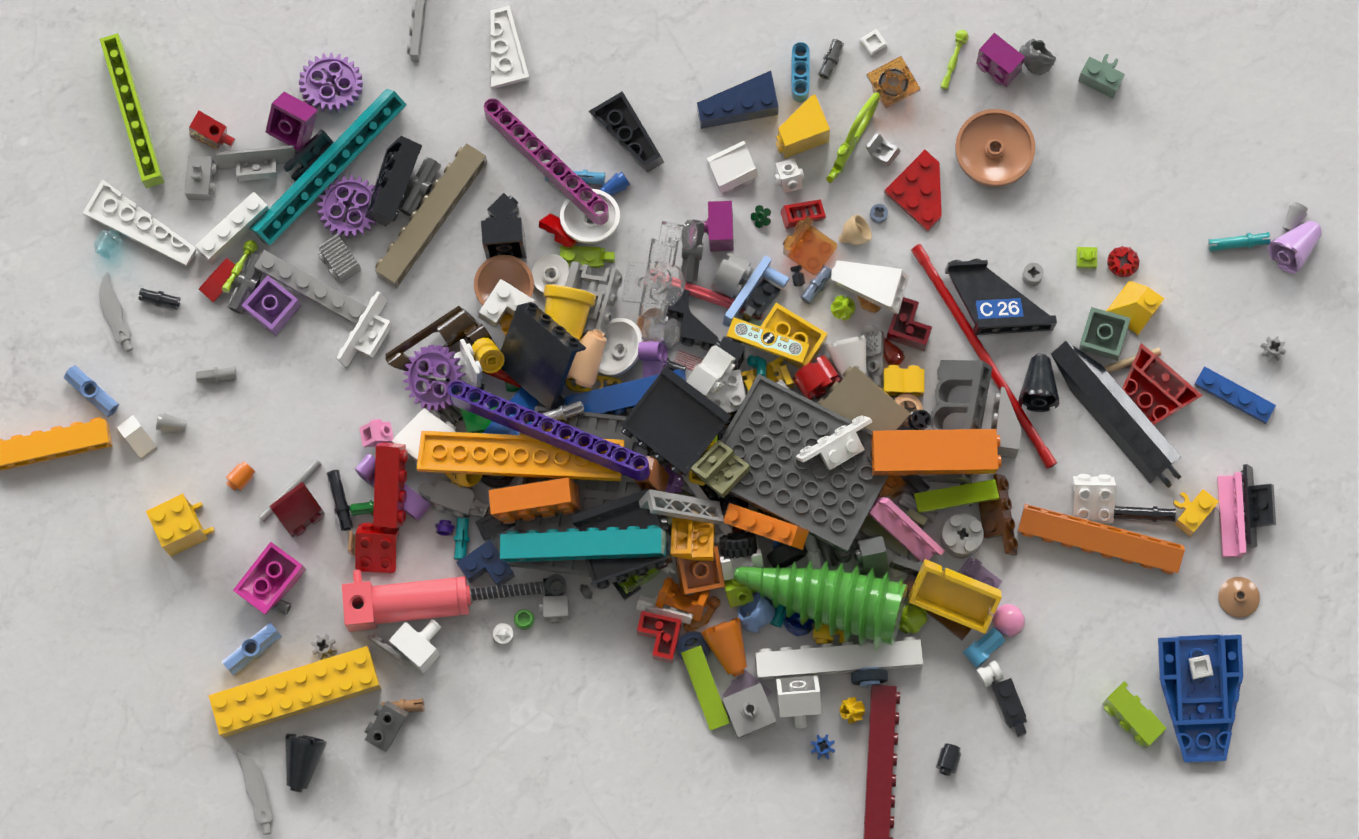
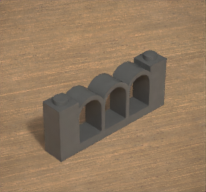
M940 360V365L937 369V379L940 382L935 389V398L940 405L935 407L931 413L930 425L933 430H943L944 419L951 413H967L964 429L982 428L992 366L984 361ZM956 386H971L969 403H948L949 392ZM973 474L919 475L928 482L972 484Z

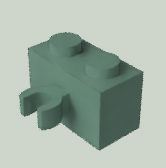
M1109 54L1103 57L1102 62L1089 57L1080 73L1078 81L1114 98L1125 75L1114 69L1117 66L1118 59L1116 58L1113 63H1108Z

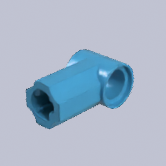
M993 627L979 641L973 642L965 649L963 654L978 668L990 657L989 655L1005 642V639Z

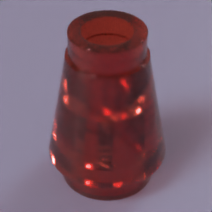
M884 337L883 356L888 365H900L905 359L904 351Z

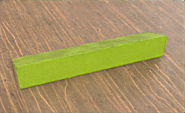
M995 479L915 493L914 497L917 513L920 514L998 500L999 494Z
M701 645L682 652L681 655L709 730L730 724Z

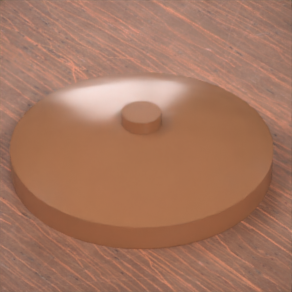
M1001 109L984 110L971 116L960 128L955 144L956 159L962 171L976 183L989 187L1007 186L1021 179L1031 167L1035 155L1034 136L1026 122L1016 114Z

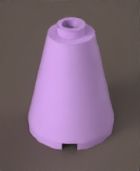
M1307 221L1274 239L1268 245V253L1272 261L1276 259L1279 263L1277 266L1287 273L1294 274L1301 270L1322 235L1320 225L1316 222Z

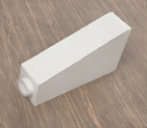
M836 261L835 267L831 272V279L838 287L894 314L899 313L909 276L902 269Z

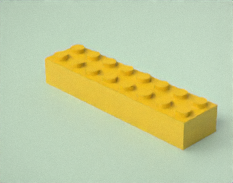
M368 646L208 696L219 735L225 738L382 688L371 650Z

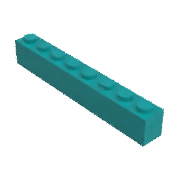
M656 525L647 526V529L629 526L627 530H619L618 527H608L604 531H599V528H587V531H579V529L571 528L567 529V532L548 529L547 533H539L538 530H527V533L519 534V531H507V534H500V559L504 562L666 556V532Z

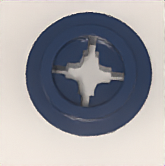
M687 632L679 639L677 652L682 660L681 653L690 650L686 646H692L695 640H697V647L701 645L705 658H707L710 647L700 632Z

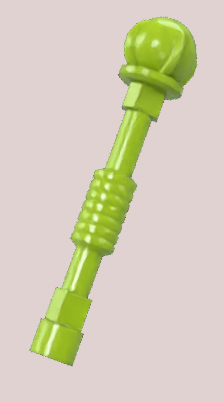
M959 30L955 34L956 48L949 60L948 71L940 86L944 90H948L952 71L955 70L960 48L969 39L968 33L965 30Z
M248 240L243 244V256L235 264L230 278L222 287V291L226 293L230 291L234 279L238 277L244 267L245 260L249 255L257 251L258 245L254 240Z

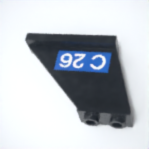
M976 258L970 261L952 260L948 262L945 274H949L975 324L973 327L974 335L1053 331L1057 324L1056 315L1050 316L987 268L988 260Z

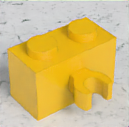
M1204 489L1201 490L1192 502L1189 501L1188 495L1184 492H1181L1179 495L1184 499V503H1179L1176 500L1173 502L1176 508L1185 510L1174 525L1189 537L1194 534L1219 503L1217 499Z

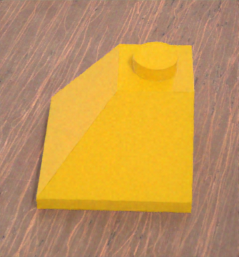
M1129 281L1106 311L1129 317L1130 324L1128 329L1138 336L1160 308L1165 298L1148 286Z

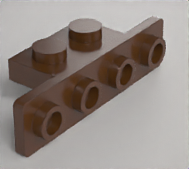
M994 474L993 477L996 482L999 499L979 503L983 536L986 539L1002 536L1005 554L1014 556L1017 555L1018 542L1014 534L1015 522L1011 515L1012 502L1008 495L1009 482L1004 475Z

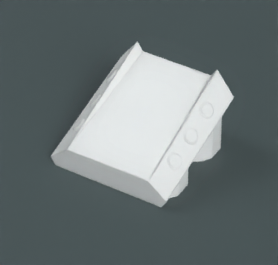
M744 141L707 158L720 193L732 191L741 184H751L754 178L758 176Z

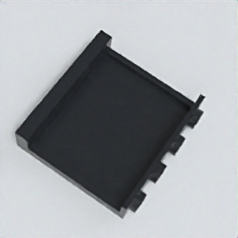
M535 303L517 305L500 350L504 355V365L501 369L548 410L559 408L560 405H564L565 399L560 395L576 353L585 350L586 347L577 338L568 333L564 327L556 323L551 316L538 308Z
M665 366L629 415L621 422L620 427L623 428L621 432L631 439L632 436L639 441L637 444L645 451L648 449L655 453L654 457L663 464L666 461L672 466L670 469L675 474L686 476L691 467L698 461L730 419L731 415Z
M648 489L570 516L572 524L579 531H587V528H599V531H604L608 527H618L619 530H627L629 526L647 529V526L651 525L662 528L658 514L650 513V509L640 508L639 500ZM667 541L665 557L586 560L592 580L590 584L595 589L598 588V590L606 589L614 582H626L629 580V577L634 575H646L649 573L648 570L654 568L657 570L668 567L669 563L673 562Z

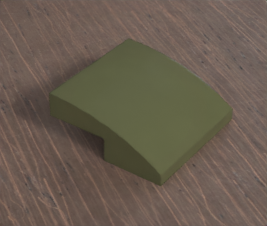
M718 440L691 467V470L711 489L724 498L751 470V467L736 456L734 450Z

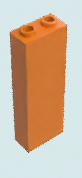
M996 429L873 431L871 434L872 475L996 474L998 467H1001L1002 463L1001 455H998L997 450L1001 443L1000 435H997Z

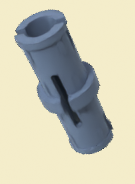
M823 265L817 276L810 280V285L800 296L805 303L811 304L817 294L824 290V285L831 277L832 270Z

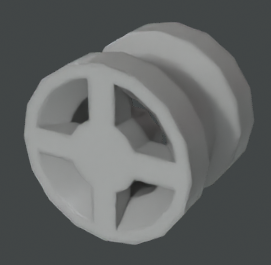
M1038 263L1027 264L1022 275L1024 283L1029 286L1038 285L1044 274L1042 266Z

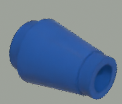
M620 172L619 174H614L600 190L613 196L626 190L631 184L623 172Z

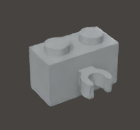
M188 156L184 192L187 199L212 200V194H215L216 184L213 182L214 175H217L218 166L212 157Z

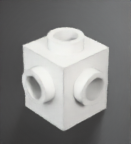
M795 158L776 163L777 174L775 175L777 186H781L783 193L803 188L802 180L805 179L802 168H798Z

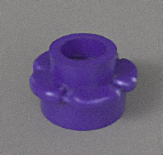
M440 520L439 523L435 524L437 528L436 533L442 536H450L455 526L451 525L452 522L449 520Z

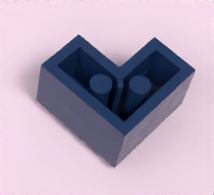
M490 539L456 562L469 583L486 572L497 586L504 585L515 577L507 562L500 559V552Z

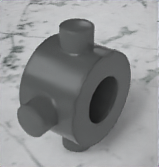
M581 584L580 591L586 599H592L593 593L587 585Z

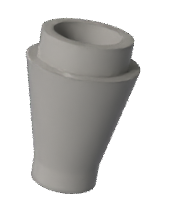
M1293 202L1292 205H1289L1282 228L1288 232L1296 228L1307 216L1308 208L1298 202Z
M163 413V415L158 414L156 430H160L161 433L185 432L186 420Z

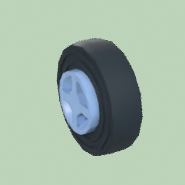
M878 667L861 668L851 673V683L860 687H871L872 685H880L888 681L887 670L879 669Z

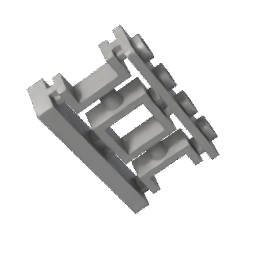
M572 261L565 286L580 289L582 280L591 282L589 290L583 291L595 294L596 299H598L594 314H588L582 336H585L588 331H593L587 330L588 321L597 323L596 329L603 332L607 340L608 325L612 322L613 307L616 306L618 300L617 292L623 282L622 274L615 268H612V270L606 268L604 277L590 275L592 269L588 265H581L579 262ZM599 284L608 285L605 294L597 292Z

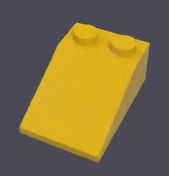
M775 303L760 326L810 344L803 365L783 358L799 369L809 362L813 363L827 341L828 333L778 303Z

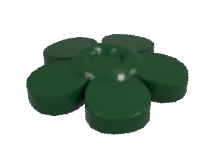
M762 205L755 207V212L751 213V220L755 221L757 228H762L763 225H770L771 219L768 216L771 215V210L769 208L764 209Z

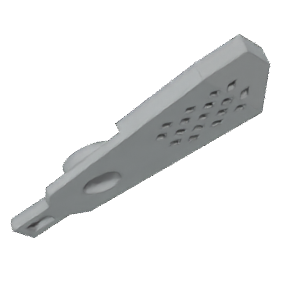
M873 325L863 327L861 336L865 335L868 373L873 378V381L878 386H881L880 376L883 374L884 332Z

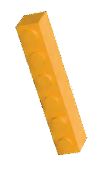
M98 417L91 419L87 423L74 422L69 427L56 426L46 432L38 430L31 432V435L27 436L14 435L9 440L3 441V439H0V471L112 447L109 423L105 419Z

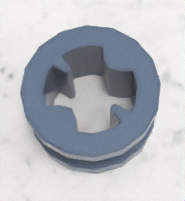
M883 204L874 205L870 210L871 220L875 223H882L886 220L888 215L887 207ZM876 209L883 211L882 218L874 216Z

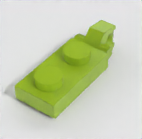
M560 246V256L566 260L569 268L572 261L579 262L581 265L586 264L590 268H600L604 266V263H615V252L605 251V248L573 246L570 248Z

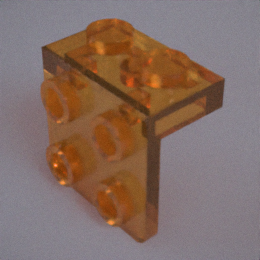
M807 216L804 221L800 220L796 224L794 234L792 236L788 235L782 244L784 245L783 254L798 265H801L802 268L812 275H817L837 249V243L813 227L814 220Z

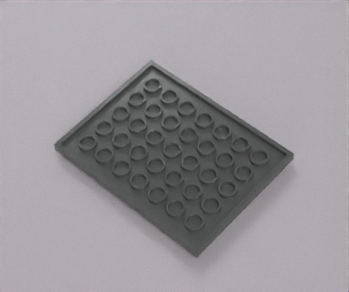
M760 374L757 375L721 439V442L734 450L735 455L751 467V470L729 492L730 494L787 523L809 530L808 534L845 553L849 551L889 475H872L871 434L873 431L865 427L856 432L865 450L831 470L826 468L820 454L805 462L797 460L796 456L800 454L801 449L807 446H814L820 438L831 436L837 428L848 426L853 422Z

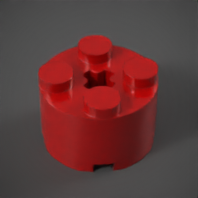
M825 355L816 358L817 363L812 364L809 362L795 373V377L792 378L804 397L809 400L815 397L817 399L821 398L827 393L826 389L828 387H832L836 381L841 382L839 374Z

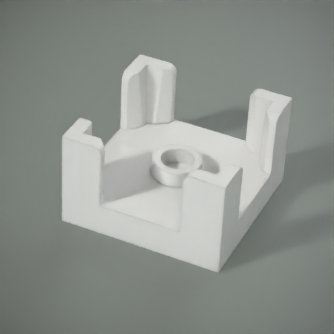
M725 534L715 535L724 581L734 578L736 568H762L763 560L761 550L758 547V541L757 553L752 556L725 558L721 556L719 541L720 537Z

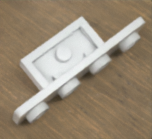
M378 291L370 299L369 305L360 316L356 327L350 332L345 345L339 350L337 360L345 367H348L357 351L373 358L393 326L389 320L379 316L387 303V299Z
M866 416L854 418L852 420L853 423L837 428L833 435L824 436L814 446H807L801 449L800 454L796 456L797 460L805 462L820 454L828 470L835 468L865 450L856 432L871 424V418Z

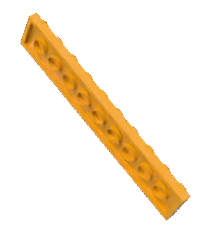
M421 431L417 461L418 472L602 481L622 480L621 473L527 435ZM605 439L625 448L624 440ZM602 451L599 454H605L607 451Z

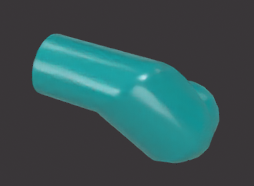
M750 355L747 359L748 366H753L756 369V377L758 374L766 377V360L757 355Z

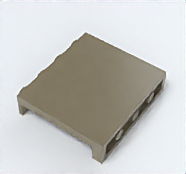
M859 366L848 367L843 373L844 379L840 383L836 381L829 389L831 392L827 398L823 396L817 402V404L851 421L858 416L871 418L872 423L865 426V428L871 431L898 430L912 415L862 372Z

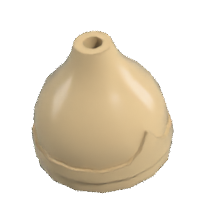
M856 214L845 222L838 239L842 244L862 245L872 239V233L866 220Z

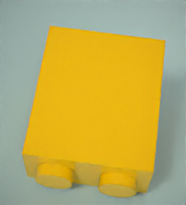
M816 94L807 99L778 128L776 147L779 154L783 153L784 158L829 142L830 128Z

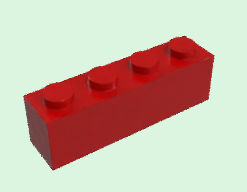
M382 442L376 445L373 526L398 528L406 520V512L404 511V503L407 498V493L404 491L405 482L407 481L405 463L408 460L406 444Z

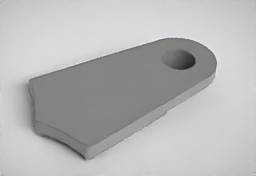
M376 634L368 635L367 638L372 643L403 664L408 663L409 660L403 654L386 643L383 644L384 640Z

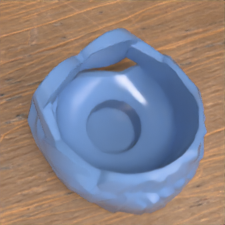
M760 593L755 595L753 602H749L737 609L743 628L753 633H759V629L770 623L776 613L771 600L766 596L762 598Z

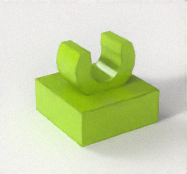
M1077 247L1076 268L1097 269V247Z

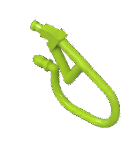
M878 92L871 95L856 116L845 142L837 150L834 166L826 177L827 182L832 183L834 178L836 179L840 172H843L848 158L875 113L880 100Z

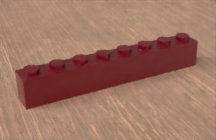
M871 686L863 839H893V837H889L890 829H894V816H890L891 808H895V795L891 794L892 787H896V775L893 774V766H897V754H894V745L898 746V733H895V725H899V712H896V704H900V692H897V686Z

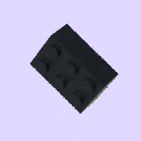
M507 216L505 219L489 217L481 221L482 244L487 260L497 255H510L518 259L527 258L525 232L521 217Z

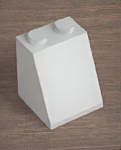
M423 408L392 442L406 444L408 459L417 465L421 431L456 432V427L448 421L445 423L439 419L440 415L434 410L428 411Z

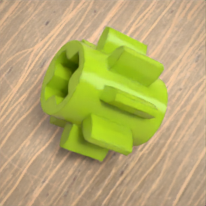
M844 295L835 297V301L831 304L833 316L837 319L842 318L843 321L850 319L851 314H854L856 309L853 299L848 296L844 297Z

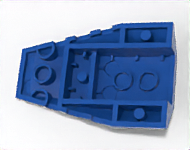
M1213 634L1158 638L1159 680L1183 761H1226L1232 735V726L1235 720V711L1240 696V687L1243 681L1242 635ZM1209 655L1213 675L1192 679L1188 659Z

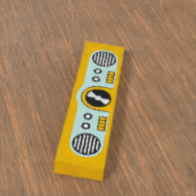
M734 317L726 335L729 339L802 365L810 344Z

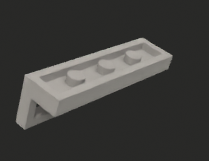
M650 489L639 500L640 508L650 509V513L718 525L724 522L719 501ZM692 510H696V511H698L700 514H696V513H694Z

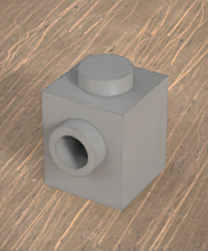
M567 595L543 596V602L539 603L540 615H543L544 620H548V623H560L561 620L569 619V599Z

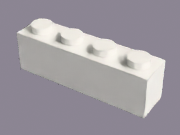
M253 192L195 245L199 253L213 266L251 231L250 227L269 209L267 204Z

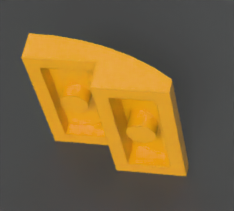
M672 518L671 556L689 560L714 561L715 524Z

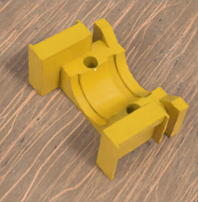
M782 357L769 362L766 378L776 383L782 379L789 389L794 388V382L788 372L787 364L783 365ZM753 369L741 372L742 380L746 379L743 381V385H746L748 391L756 379V370Z

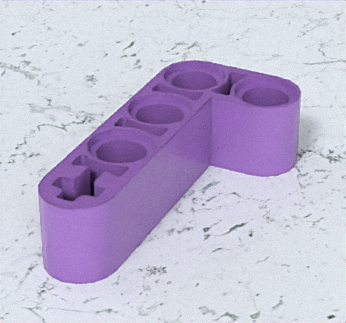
M639 342L638 357L643 361V378L660 374L661 370L667 366L666 343Z
M367 453L355 468V471L374 488L375 458ZM405 484L404 491L407 493V498L404 503V511L419 521L431 507V504Z

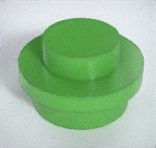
M527 609L519 610L514 616L515 625L522 630L531 628L535 621L533 613Z

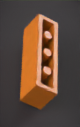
M731 503L728 505L723 522L803 550L809 532L805 528Z

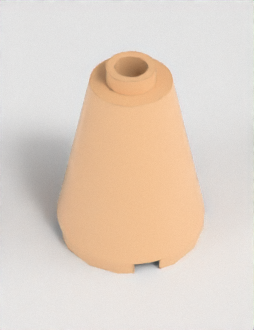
M597 329L588 331L580 340V343L586 349L576 353L567 379L571 377L575 379L574 383L587 388L594 386L607 341L603 332Z

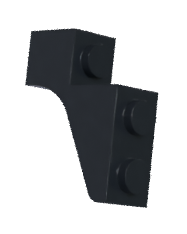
M670 286L665 313L672 319L678 320L683 318L678 335L679 341L685 346L693 347V345L701 346V349L709 351L719 341L718 337L691 313L688 306L690 291Z

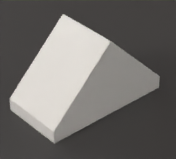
M131 416L117 427L141 459L157 447L134 416Z

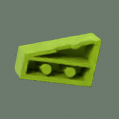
M1123 681L1102 703L1103 709L1110 717L1114 716L1119 721V726L1125 732L1130 731L1135 736L1133 739L1139 746L1148 748L1167 728L1150 709H1147L1140 703L1141 699L1138 695L1133 696L1126 689L1128 684Z

